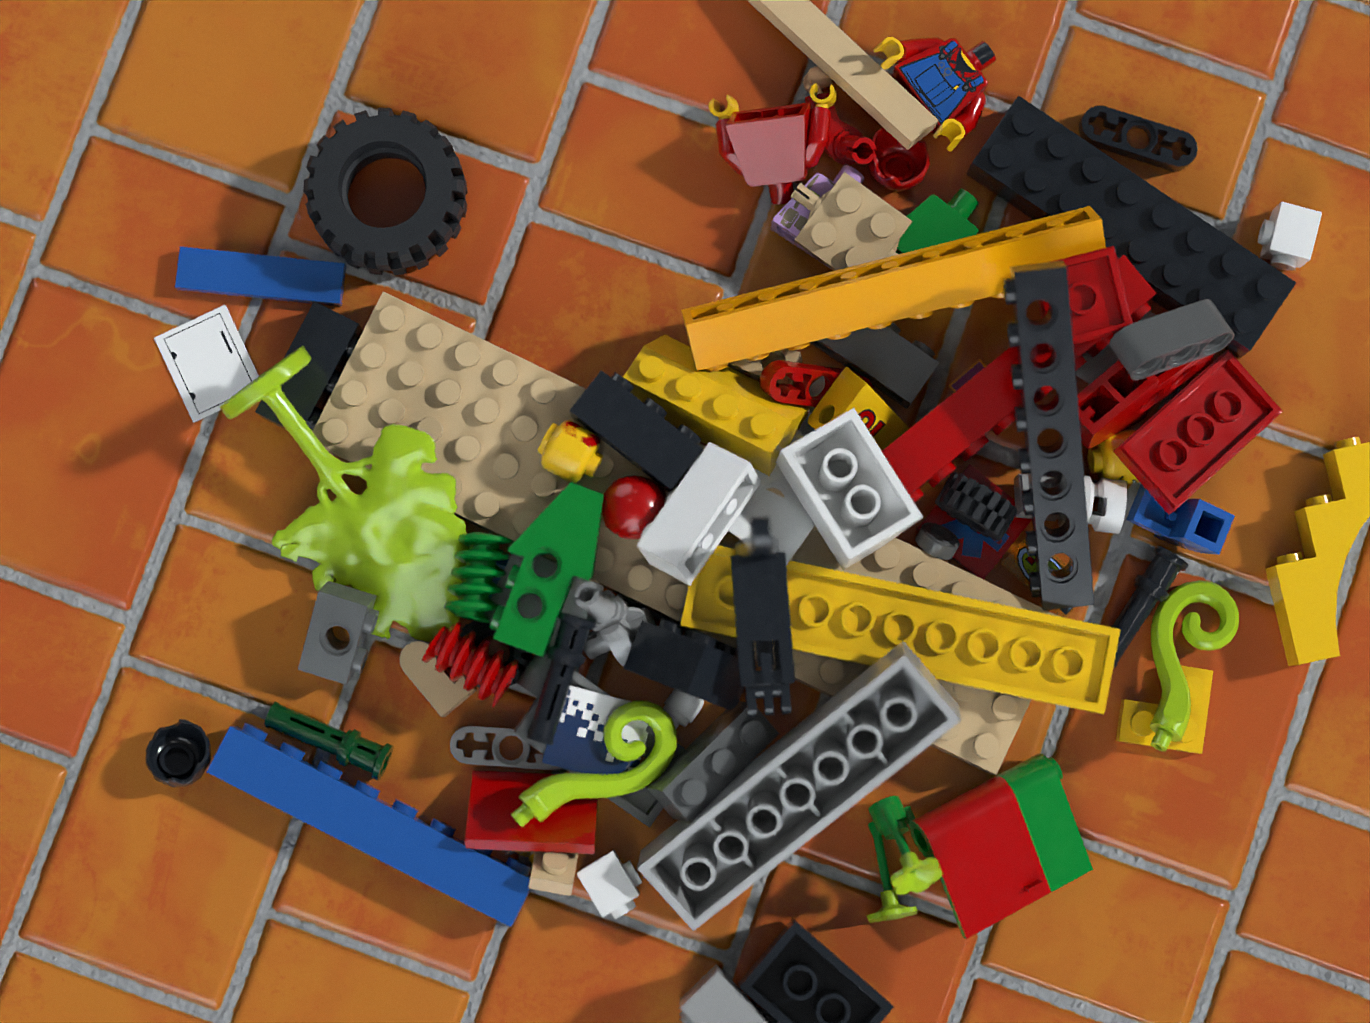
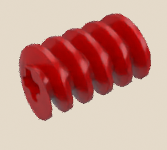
M457 621L449 628L443 626L428 646L422 661L428 663L437 656L436 671L441 673L452 666L449 679L456 682L466 675L463 689L469 692L480 685L478 699L484 701L494 694L492 708H494L515 678L519 661L514 659L504 666L502 661L505 651L502 649L489 656L490 641L488 640L477 647L474 646L476 632L473 630L463 638L459 636L462 626L460 621Z

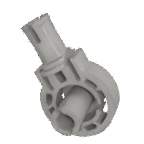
M585 582L575 591L574 598L577 600L575 603L587 612V620L596 622L595 629H592L593 631L589 632L584 647L586 655L592 660L598 655L611 650L618 662L624 667L641 622L645 621L657 626L651 612L647 607L642 609L635 608L629 599L622 594L615 595L609 590L602 592L594 582Z

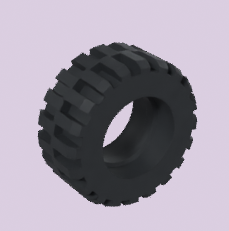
M378 108V115L369 116L367 111L364 110L355 113L357 121L348 125L342 119L333 126L336 133L330 139L325 135L322 136L316 144L319 149L317 157L310 156L306 166L310 174L309 178L304 179V193L308 199L305 205L308 215L315 225V229L337 257L341 256L348 265L356 269L361 267L367 268L371 274L383 275L384 271H392L394 275L407 274L406 268L416 265L419 270L430 265L427 259L434 254L441 257L448 250L446 243L449 239L457 238L462 229L460 220L462 217H466L467 184L453 146L446 136H441L438 133L437 127L427 120L420 122L414 113L404 110L401 116L394 115L391 108ZM396 158L412 163L420 171L425 182V197L417 212L407 221L387 228L371 227L358 220L351 211L348 201V192L355 176L368 164L381 159Z

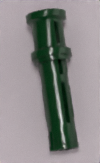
M278 702L273 703L264 723L266 728L274 729L303 743L335 755L336 761L342 766L346 767L348 764L372 773V778L375 780H380L393 753L394 746L389 743L382 746L361 737V732L356 729L353 731L348 730L346 733L312 717L282 706Z

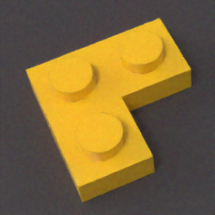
M1181 666L1191 695L1190 719L1182 740L1179 742L1171 741L1167 749L1202 754L1213 670ZM1122 699L1116 741L1151 746L1150 743L1155 732L1150 728V723L1159 704Z

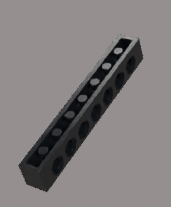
M1063 261L1010 266L1011 278L1004 279L1003 285L1006 305L1013 304L1015 321L1007 322L1009 346L1010 348L1017 347L1018 364H1011L1013 390H1021L1022 406L1015 407V422L1017 432H1024L1026 448L1018 449L1020 473L1028 474L1029 490H1022L1024 515L1032 516L1033 531L1025 532L1028 557L1035 556L1036 572H1029L1031 597H1039L1043 610L1094 605L1067 266ZM1035 300H1044L1049 305L1046 316L1040 320H1031L1026 316L1028 305ZM1039 343L1050 344L1052 346V354L1049 359L1041 363L1030 360V352L1035 345ZM1042 386L1054 387L1056 394L1050 403L1040 405L1033 401L1034 394L1038 388ZM1054 428L1059 431V438L1053 445L1041 446L1037 443L1038 435L1044 429ZM1057 470L1063 473L1062 480L1057 486L1047 488L1041 485V478L1046 472ZM1061 512L1066 515L1064 524L1059 528L1050 529L1044 526L1045 519L1051 513ZM1059 553L1069 556L1068 564L1062 569L1055 570L1048 567V562L1052 556Z

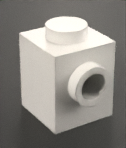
M1281 202L1272 210L1270 220L1265 219L1258 236V243L1263 245L1260 257L1271 260L1273 267L1282 270H1295L1296 267L1301 268L1311 259L1322 212Z
M615 850L610 851L576 873L602 918L611 913L614 919H617L636 907L633 899L640 895L636 886L643 882L630 860L622 864Z

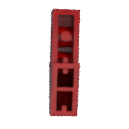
M1214 354L1140 380H1132L1121 361L1118 360L1077 394L1081 442L1089 450L1146 418L1149 409L1210 365Z

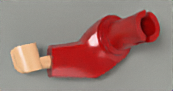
M818 66L810 68L803 79L805 90L810 93L811 86L817 83L818 93L816 97L821 100L826 99L830 93H822L821 89L829 87L832 84V79ZM807 96L804 99L805 103L810 102L811 109L815 108L816 105L811 96ZM835 105L828 108L831 111L829 139L824 151L833 160L842 165L870 163L876 155L875 153L868 152V149H876L874 141L864 137L859 130L840 120Z

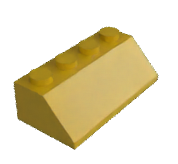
M663 335L644 345L623 376L634 387L630 393L643 403L647 398H650L668 413L664 419L678 429L681 424L685 425L701 438V442L705 444L710 442L750 462L754 469L768 476L771 475L777 465L776 461L780 451L790 445L810 413V407L781 403L774 400L763 392L760 382L729 366L718 371H707L705 369L697 371L690 347L667 335Z

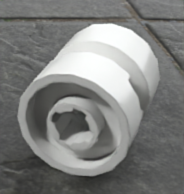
M1084 475L1088 524H1091L1096 532L1119 534L1126 510V481L1102 477L1097 483H1093L1090 476ZM1094 496H1099L1097 511H1092ZM1061 513V516L1058 518L1059 527L1062 526L1066 520V515L1063 513Z

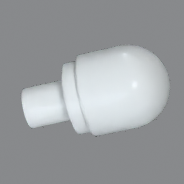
M674 689L664 702L665 706L663 709L672 717L677 729L680 724L686 727L688 723H692L702 709L704 700Z

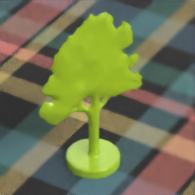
M301 346L219 406L226 417L232 419L258 401L263 400L274 411L281 424L291 434L318 473L320 482L317 486V497L319 503L315 506H309L302 515L294 519L285 529L277 530L272 538V545L281 550L282 557L291 559L294 562H297L298 557H303L320 563L319 566L312 570V579L316 591H319L328 581L376 595L373 609L378 610L379 615L372 635L385 637L388 640L391 637L389 629L392 622L396 621L401 626L406 627L410 636L414 639L432 642L443 626L449 628L460 619V617H456L455 614L444 608L446 602L458 600V597L448 591V586L462 583L461 580L451 574L453 568L465 566V564L455 558V553L469 549L458 541L459 535L467 533L465 522L454 514L457 509L454 500L456 479L448 473L430 474L423 471L421 468L423 463H434L437 460L435 442L426 432L403 425L391 424L385 426L381 430L380 438L375 443L373 455L364 459L346 463L330 454L281 390V385L311 361V356ZM372 464L371 469H368L365 466ZM341 475L360 476L367 481V488L361 495L355 494L350 491ZM328 489H331L336 495L334 501L328 497Z

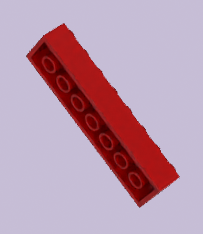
M1123 255L1118 259V264L1133 323H1136L1152 309L1147 302L1157 293L1126 256ZM1115 334L1073 344L1075 372L1087 362L1083 355L1088 352L1094 358L1110 345V340ZM1039 343L1032 348L1030 360L1037 363L1044 362L1049 359L1052 350L1049 351L1047 343ZM1009 347L882 451L914 504L924 495L920 490L921 487L929 483L934 488L957 468L953 461L959 456L966 462L989 442L985 436L992 430L998 436L1015 422V407L1022 406L1021 390H1013L1011 364H1018L1017 347ZM1042 386L1038 388L1034 394L1033 401L1039 403L1054 387Z

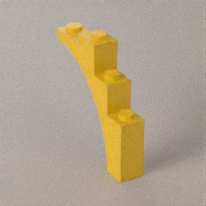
M1359 437L1334 442L1335 449L1323 454L1334 501H1332L1330 494L1317 496L1305 500L1307 507L1294 511L1305 559H1303L1301 552L1276 557L1278 565L1265 569L1288 666L1340 656L1336 630L1337 590L1346 557L1359 530L1370 517V442L1361 444Z

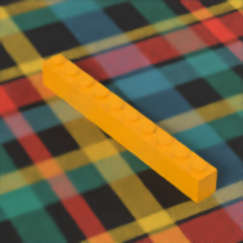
M1091 206L683 309L681 312L697 371L703 369L718 371L727 367L731 362L743 359L749 361L761 360L769 356L770 352L786 348L788 350H800L808 347L813 341L825 338L830 340L843 339L851 335L852 331L864 328H886L893 321L907 317L921 319L930 316L935 310L947 307L955 309L965 308L972 305L974 300L990 296L993 298H1004L1003 280L1011 278L1010 266L1046 263L1106 248L1102 219Z

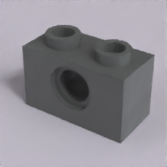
M328 581L318 591L298 670L342 684H347L355 673L361 674L368 656V650L362 648L366 634L372 635L379 615V611L373 609L376 595ZM333 626L345 628L349 633L350 641H341L336 638L333 633Z

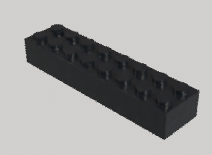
M1020 96L1016 98L966 173V175L1033 220L1091 206L1102 219L1106 247L1114 246L1117 260L1125 255L1157 293L1151 300L1167 311L1205 299L1212 300L1234 333L1233 340L1224 349H1228L1238 359L1251 351L1296 284L1291 278Z

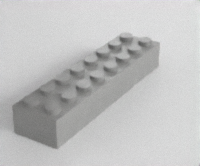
M902 641L750 762L690 823L678 820L645 846L640 852L637 869L693 931L959 723L961 716L958 703L907 644Z

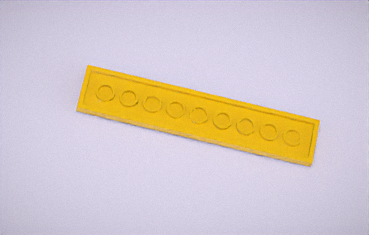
M723 546L716 547L688 587L680 626L736 638L730 557L736 555L735 549ZM789 561L786 565L793 650L872 666L899 643L904 641L939 681L1097 714L1105 713L1120 629L795 561Z

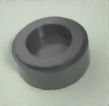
M924 523L915 537V541L921 549L943 560L952 559L960 545L958 538L953 532L936 523Z

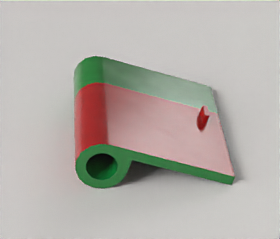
M1038 753L915 818L909 823L911 836L919 851L927 859L935 858L939 863L942 871V876L940 877L962 937L965 939L1093 870L1061 783L1063 779L1062 770L1052 757L1047 758L1042 753Z

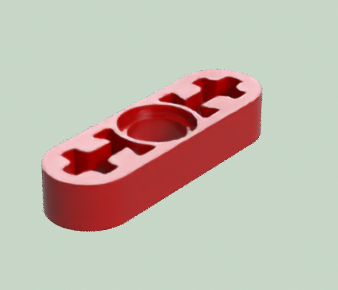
M775 360L763 369L760 376V386L764 393L778 402L816 407L844 369ZM853 371L873 389V385L869 379L857 373L856 371ZM787 376L795 381L796 385L794 387L791 384L781 383L777 387V379L781 380ZM823 376L825 379L823 390L816 396H810L809 387L811 382L815 378Z

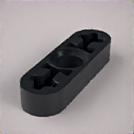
M1094 106L1088 109L1078 126L1080 137L1096 148L1170 171H1181L1187 168L1195 159L1198 151L1196 140L1186 131L1106 106ZM1097 117L1104 119L1103 126L1115 130L1119 123L1124 124V127L1118 135L1117 142L1112 141L1116 134L1115 132L1103 130L1100 135H1096L1093 133L1094 127L1088 124V122L1093 123ZM1133 128L1144 130L1149 138L1148 146L1143 149L1133 148L1127 141V132ZM1158 135L1163 136L1160 145L1172 147L1175 142H1180L1182 144L1181 150L1186 152L1187 155H1182L1178 160L1172 158L1173 151L1160 147L1157 155L1151 153V151L1156 146Z

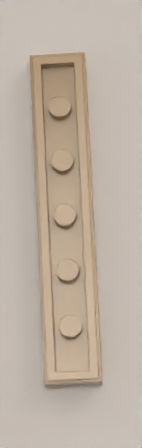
M747 0L907 150L935 129L939 120L810 0Z

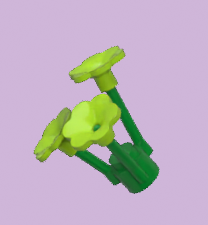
M890 796L877 801L868 809L873 820L868 824L874 840L883 892H880L882 908L876 913L867 915L869 923L896 920L918 914L916 906L907 907L899 904L897 894L904 895L909 892H922L937 882L942 876L937 859L928 858L921 861L918 860L915 852L910 851L903 834L909 830L907 824L909 825L910 821L915 819L914 813L910 806L903 807L899 796ZM882 835H884L886 840L895 839L902 855L900 862L903 868L894 873L891 878Z

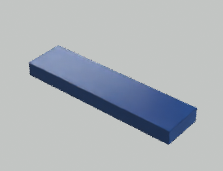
M180 247L175 288L184 291L312 304L315 301L322 305L342 306L346 265L345 263Z

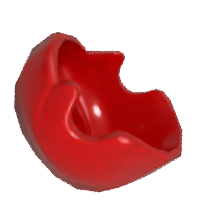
M882 127L877 130L872 139L876 149H868V152L875 153L876 155L867 164L870 174L874 179L887 189L895 191L910 190L921 183L930 166L927 143L919 140L907 150L885 128Z
M638 475L621 477L615 480L604 492L601 515L605 526L613 534L628 540L640 539L644 528L655 520L664 507L667 495L664 488L650 478Z

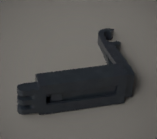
M769 517L751 518V535L735 543L736 555L730 557L740 687H745L748 717L757 716L758 707L756 699L764 698L765 716L774 715V697H781L780 708L782 714H791L789 683H795L786 556L785 552H779V540L771 536ZM754 642L756 646L757 667H761V671H756Z

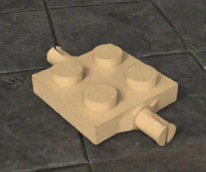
M845 172L833 188L821 197L802 183L796 187L797 191L794 190L791 198L810 210L807 223L794 241L834 271L899 255L896 253L899 240L912 223V220Z

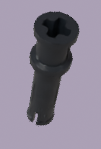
M1159 545L1153 550L1155 556L1143 575H1137L1134 579L1136 590L1111 626L1112 628L1120 629L1114 668L1117 667V663L1156 603H1162L1164 600H1167L1169 597L1167 591L1178 573L1186 571L1189 566L1179 556Z
M559 612L558 615L561 623L554 646L548 647L547 653L551 663L530 731L527 734L528 739L551 746L554 743V736L566 703L576 667L580 668L581 664L585 662V657L582 654L589 631L595 629L596 622L564 612Z

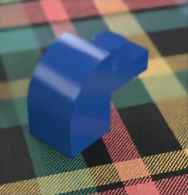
M1140 484L1126 520L1154 533V537L1170 544L1199 553L1219 555L1235 515L1201 499H1187L1174 512L1168 514L1145 487Z

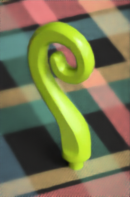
M1198 580L1181 584L1169 592L1167 600L1159 603L1153 615L1151 647L1161 683L1162 695L1150 723V728L1155 732L1150 744L1159 751L1165 752L1171 741L1179 742L1182 740L1191 712L1190 690L1173 642V628L1178 615L1186 606L1193 603L1207 604L1218 612L1220 625L1215 632H1205L1201 629V620L1198 613L1189 612L1185 615L1182 622V633L1185 639L1199 650L1212 651L1223 648L1231 642L1238 630L1239 611L1234 599L1225 589L1213 582Z
M633 701L621 705L610 714L603 727V740L607 751L612 757L625 762L636 760L643 755L646 750V745L643 741L633 740L626 743L622 739L624 726L631 721L639 720L647 723L652 728L655 736L654 746L645 760L631 770L618 774L562 773L539 780L518 796L523 804L511 816L523 827L533 817L542 822L553 811L570 800L622 796L650 785L666 770L676 750L677 734L672 717L662 707L649 701Z

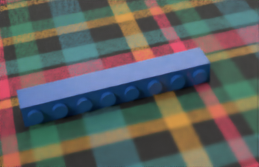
M245 723L242 729L236 726L229 727L207 773L509 927L514 924L531 890L528 889L531 877L529 875L530 866L512 857H508L505 863L491 856L493 851L491 849L465 848V842L453 836L456 829L435 818H433L431 824L416 818L415 816L418 812L416 808L398 799H395L393 805L377 798L381 792L380 790L360 780L354 786L340 779L343 772L323 761H320L316 767L302 760L305 755L304 751L286 742H282L279 748L265 741L268 733L251 724Z

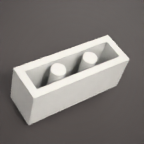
M709 442L690 466L688 473L679 486L668 494L665 505L655 520L649 523L641 534L637 547L649 564L690 586L761 484L751 463Z

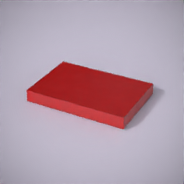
M473 771L465 848L594 854L598 798L570 800L553 811L542 822L533 817L527 824L521 827L511 816L523 804L518 796L539 780L557 774Z

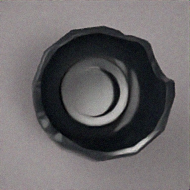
M179 719L174 725L158 728L146 748V766L156 781L170 787H184L198 781L209 767L211 761V744L202 727L185 719Z

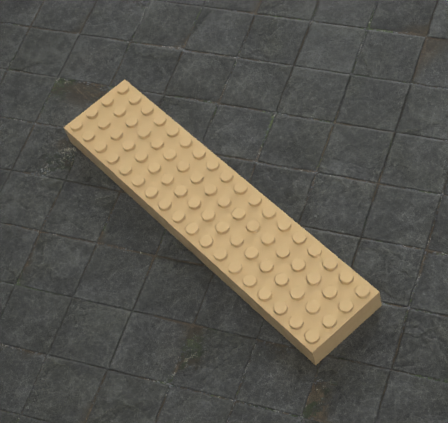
M383 291L312 432L330 454L346 463L355 462L373 455L375 443L380 438L381 430L385 426L391 424L403 425L426 432L435 442L437 460L434 463H423L421 468L424 472L430 474L448 473L456 479L454 500L457 509L454 514L494 535L512 539L514 543L569 484V482L542 467V455L537 450L553 423L560 425L563 421L571 420L583 426L571 417L569 410L586 389ZM600 439V446L597 452L604 455L601 464L592 478L584 474L581 480L575 484L604 494L609 486L621 477L630 475L650 477ZM698 443V445L704 450L706 446ZM369 464V465H367V466H365V467H367L368 469H371L372 464ZM776 488L766 489L784 497L783 493ZM664 489L666 495L668 496L669 492ZM602 518L592 581L616 594H622L629 600L681 625L689 585L650 565L637 547L640 539L628 540L620 538L605 526ZM814 526L790 560L1058 616L898 538L892 539L880 549L842 570L818 529ZM727 531L718 546L735 549V543L741 539ZM542 555V557L557 564V560L555 557L551 555ZM691 629L737 648L736 638ZM754 642L755 661H757V660H756V646H755V642ZM793 650L795 680L831 698L871 667ZM939 681L958 703L961 721L930 746L988 774L997 775L1031 700Z

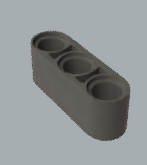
M1205 299L1130 324L1119 330L1111 338L1109 344L1132 380H1140L1217 353L1233 340L1234 333L1212 300Z

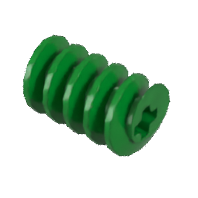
M481 532L461 534L458 537V541L469 549L457 551L455 558L465 564V566L453 568L451 574L461 580L462 583L448 586V591L458 597V600L446 602L444 608L455 614L456 617L491 624L492 619L486 616V611L496 610L499 604L489 599V596L491 594L503 593L504 589L492 581L493 578L506 576L507 574L505 570L496 565V562L510 559V555L499 547L500 544L513 543V540Z

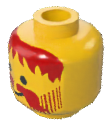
M571 420L563 421L560 425L553 423L537 450L542 455V467L569 483L578 482L584 474L592 478L604 455L597 452L600 446L599 436Z

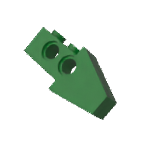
M570 482L509 547L508 552L511 555L522 558L523 561L521 566L514 564L509 573L505 588L511 590L506 606L499 604L492 618L490 628L496 630L493 639L545 658L559 621V612H562L574 578L584 582H592L604 499L602 493ZM542 555L555 557L558 564L556 572L547 578L539 577L534 572V563ZM527 595H536L542 601V610L534 618H524L519 612V603Z

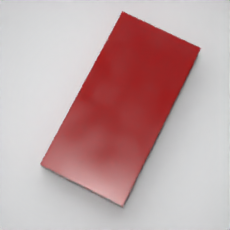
M1227 349L1113 450V453L1117 455L1168 514H1171L1276 419L1283 410Z

